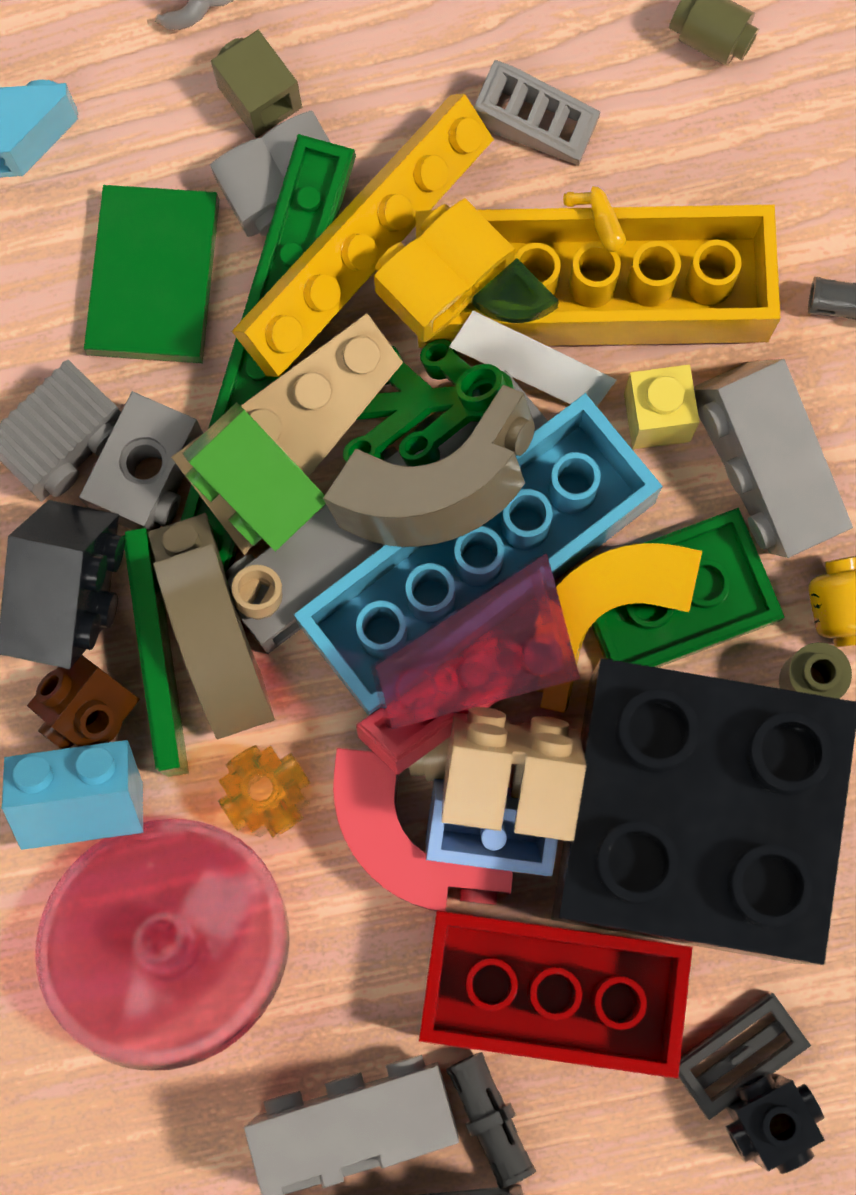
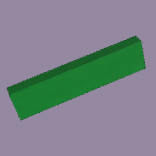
M146 528L125 531V535H123L125 540L124 549L155 769L168 777L188 774L189 769L165 603L153 564L156 561Z

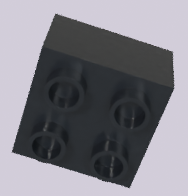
M601 658L589 681L580 737L586 770L574 842L566 840L563 842L551 920L794 964L825 965L856 734V702Z

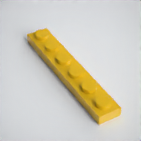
M465 93L450 95L232 330V333L266 376L280 377L376 271L375 266L380 257L390 247L402 242L416 227L415 211L431 210L494 140Z

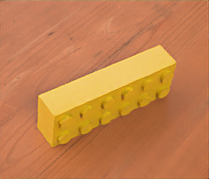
M775 204L612 207L626 236V244L621 250L616 252H609L603 247L595 230L592 208L478 210L515 248L513 267L492 288L470 303L437 335L425 343L418 337V348H424L428 343L437 339H446L452 343L473 310L546 346L769 342L781 319ZM434 210L415 211L416 238L422 235L421 226Z

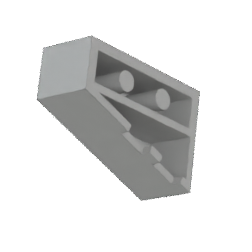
M785 359L747 362L694 386L698 415L725 466L727 476L733 488L740 495L750 514L748 525L756 543L761 549H768L770 554L790 558L853 528Z
M418 1055L386 1065L389 1077L364 1084L362 1073H357L325 1083L328 1094L303 1102L301 1091H296L264 1101L266 1113L258 1115L244 1127L261 1195H285L319 1184L322 1185V1188L344 1182L343 1177L379 1166L380 1168H386L459 1143V1134L439 1063L436 1062L425 1066L423 1056Z

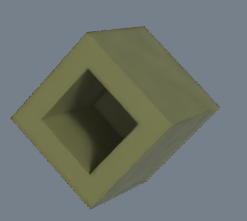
M259 30L246 38H237L230 41L220 50L218 56L211 60L218 88L255 138H258L302 108L298 81Z

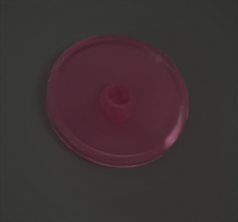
M161 819L143 822V833L104 838L93 845L67 869L56 884L43 910L36 938L35 961L40 989L48 1008L62 1028L93 1055L109 1063L136 1070L161 1071L190 1066L222 1052L237 1042L254 1026L270 1005L281 983L288 959L290 942L288 915L282 894L271 872L254 850L241 839L228 831L200 821Z

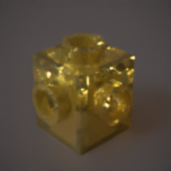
M257 745L244 750L226 764L230 773L218 781L227 795L219 799L218 802L237 831L248 826L250 831L258 837L269 832L272 838H276L303 820L304 817L300 810L311 803L302 789L311 782L291 752L281 758L272 746L261 752ZM262 778H267L273 785L271 795L262 801L254 800L250 793L251 785Z

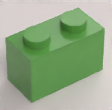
M237 402L183 452L187 461L193 466L185 476L210 502L220 494L236 512L228 520L253 546L263 539L276 552L326 504L323 499L325 494Z

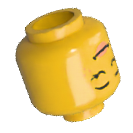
M856 556L826 561V574L816 576L810 581L808 586L816 631L822 637L833 638L835 647L856 645Z

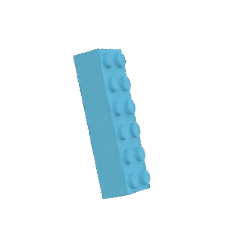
M586 393L537 429L525 453L521 456L516 455L525 484L507 507L493 519L466 535L434 545L420 547L384 545L293 614L301 630L368 716L491 628L500 624L655 504L663 486Z

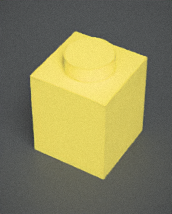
M690 364L630 372L624 391V399L632 450L691 442L700 421Z

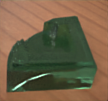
M518 258L472 297V305L480 312L498 321L508 323H525L543 318L556 310L559 302Z

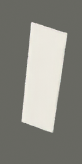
M474 310L449 346L484 364L494 365L500 371L506 370L510 376L569 404H572L586 393L593 403L598 406L617 381V379Z

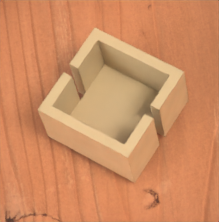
M472 707L468 709V714L454 712L443 781L442 823L501 831L511 765L516 764L511 789V797L519 798L514 833L574 842L586 770V762L578 730L569 729L570 724L564 720L547 716L533 717L531 723L522 722V725L510 724V720H506L504 712L492 708Z

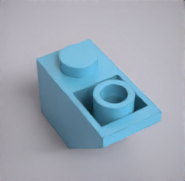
M34 80L27 83L26 86L0 87V178L24 176L78 120V109L66 83L57 84L50 80Z

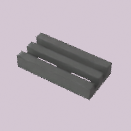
M769 992L682 1055L679 1078L691 1097L699 1105L705 1117L710 1120L739 1099L736 1092L739 1086L761 1074L770 1072L772 1075L811 1045L775 994ZM767 1013H772L776 1020L695 1078L690 1069ZM785 1032L791 1041L711 1099L709 1098L704 1089L781 1033Z

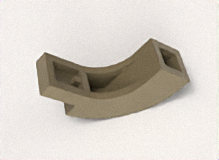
M502 385L467 441L451 455L431 464L400 466L355 449L323 497L339 528L379 544L398 547H420L453 540L466 535L493 519L507 507L525 484L516 455L521 456L528 449L535 429L525 394Z
M203 513L149 531L148 534L156 561L153 564L165 606L194 689L216 739L218 740L274 721L275 718L263 677L234 604L207 514Z

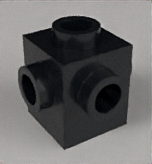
M767 1072L745 1082L736 1089L739 1099L726 1108L733 1120V1123L726 1126V1130L744 1162L753 1158L755 1163L766 1171L777 1167L780 1174H784L803 1166L814 1158L811 1148L825 1141L816 1124L824 1119V1115L806 1084L796 1087L793 1080L781 1075L772 1078L770 1072ZM777 1114H786L791 1122V1128L774 1137L769 1127L771 1119Z

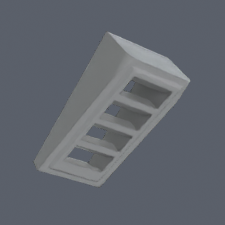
M494 60L474 106V109L490 133L578 166L600 117V111L518 68L498 60ZM502 93L511 96L506 109L497 106ZM524 101L533 104L527 120L518 116ZM546 109L555 112L548 131L539 127ZM567 118L577 121L569 142L559 138Z

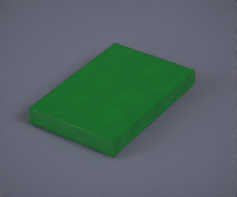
M103 185L84 350L88 356L203 363L220 202L217 192Z
M736 508L645 542L676 545L702 551L689 612L645 603L626 604L613 608L601 615L592 624V629L604 659L658 668L780 622L785 616L740 509Z

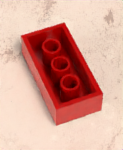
M436 911L419 1042L678 1079L693 947Z

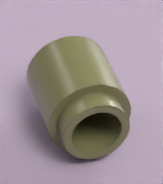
M681 0L669 26V29L680 34V42L726 66L733 57L740 60L746 57L759 32V28L751 25L755 12L732 0Z
M822 642L811 643L802 647L785 662L780 672L779 686L780 689L840 699L847 692L851 684V665L846 655L837 647ZM811 667L817 669L822 674L825 684L818 683L812 678Z

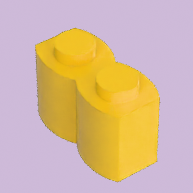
M466 198L460 200L452 207H449L447 204L437 207L421 226L423 233L420 237L411 241L406 246L401 242L396 243L380 257L375 266L378 271L374 275L375 292L424 343L448 326L470 303L492 288L514 264L515 248Z

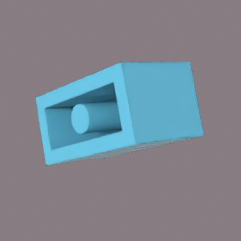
M123 740L4 757L2 810L20 849L25 850L143 833V781L129 741Z

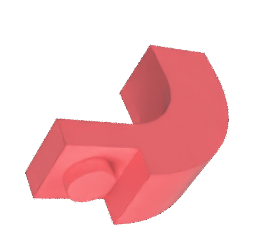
M337 748L333 793L338 823L350 851L363 869L376 882L398 898L431 911L446 912L448 888L460 890V902L497 905L498 894H511L513 871L426 860V853L407 837L398 819L396 802L399 775L392 771L372 751Z

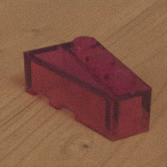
M547 553L533 558L489 589L469 600V602L370 666L386 727L396 729L580 679Z

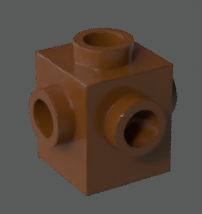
M81 655L71 669L57 667L56 670L49 672L39 683L36 695L27 707L45 721L38 731L60 749L72 748L74 744L80 747L112 741L119 733L123 720L140 699Z

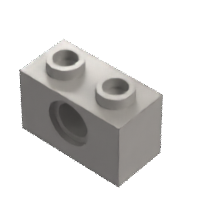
M132 391L79 496L81 501L87 508L119 514L118 524L131 530L146 528L149 532L160 528V526L170 525L181 502V495L177 494L185 477L171 457L203 434L197 419ZM151 457L162 460V467L157 475L146 480L135 478L136 467L141 461Z

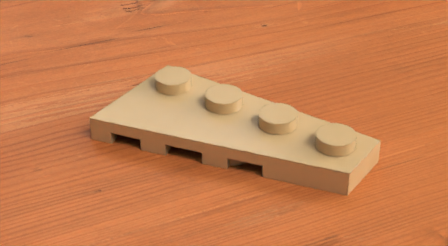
M367 313L253 396L241 407L309 478L402 365L403 361ZM198 438L171 457L184 475L193 466L187 461L183 452ZM192 484L245 555L253 545L228 520L236 511L220 494L210 502Z

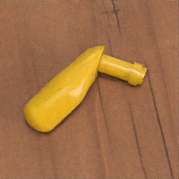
M593 186L591 192H567L564 194L563 203L567 207L591 204L595 230L607 251L616 252L624 247L626 236L602 189Z

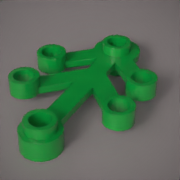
M437 339L428 343L422 349L420 360L429 377L436 380L447 378L454 386L432 388L404 363L397 348L392 346L403 363L385 385L391 384L399 392L377 394L356 420L388 418L365 436L351 440L343 450V459L347 462L354 450L358 449L384 460L382 451L431 413L444 412L423 431H416L407 435L399 445V454L406 466H422L440 460V450L438 447L471 421L479 422L502 385L515 389L513 382L505 372L500 371L494 365L479 364L471 367L458 356L456 350L449 347L451 344L449 340Z

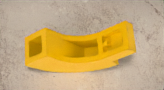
M662 543L627 545L599 554L570 572L546 599L535 620L529 642L553 647L551 657L540 655L536 668L533 691L543 693L540 708L565 713L568 709L583 640L592 624L607 611L626 604L645 603L689 612L702 551Z

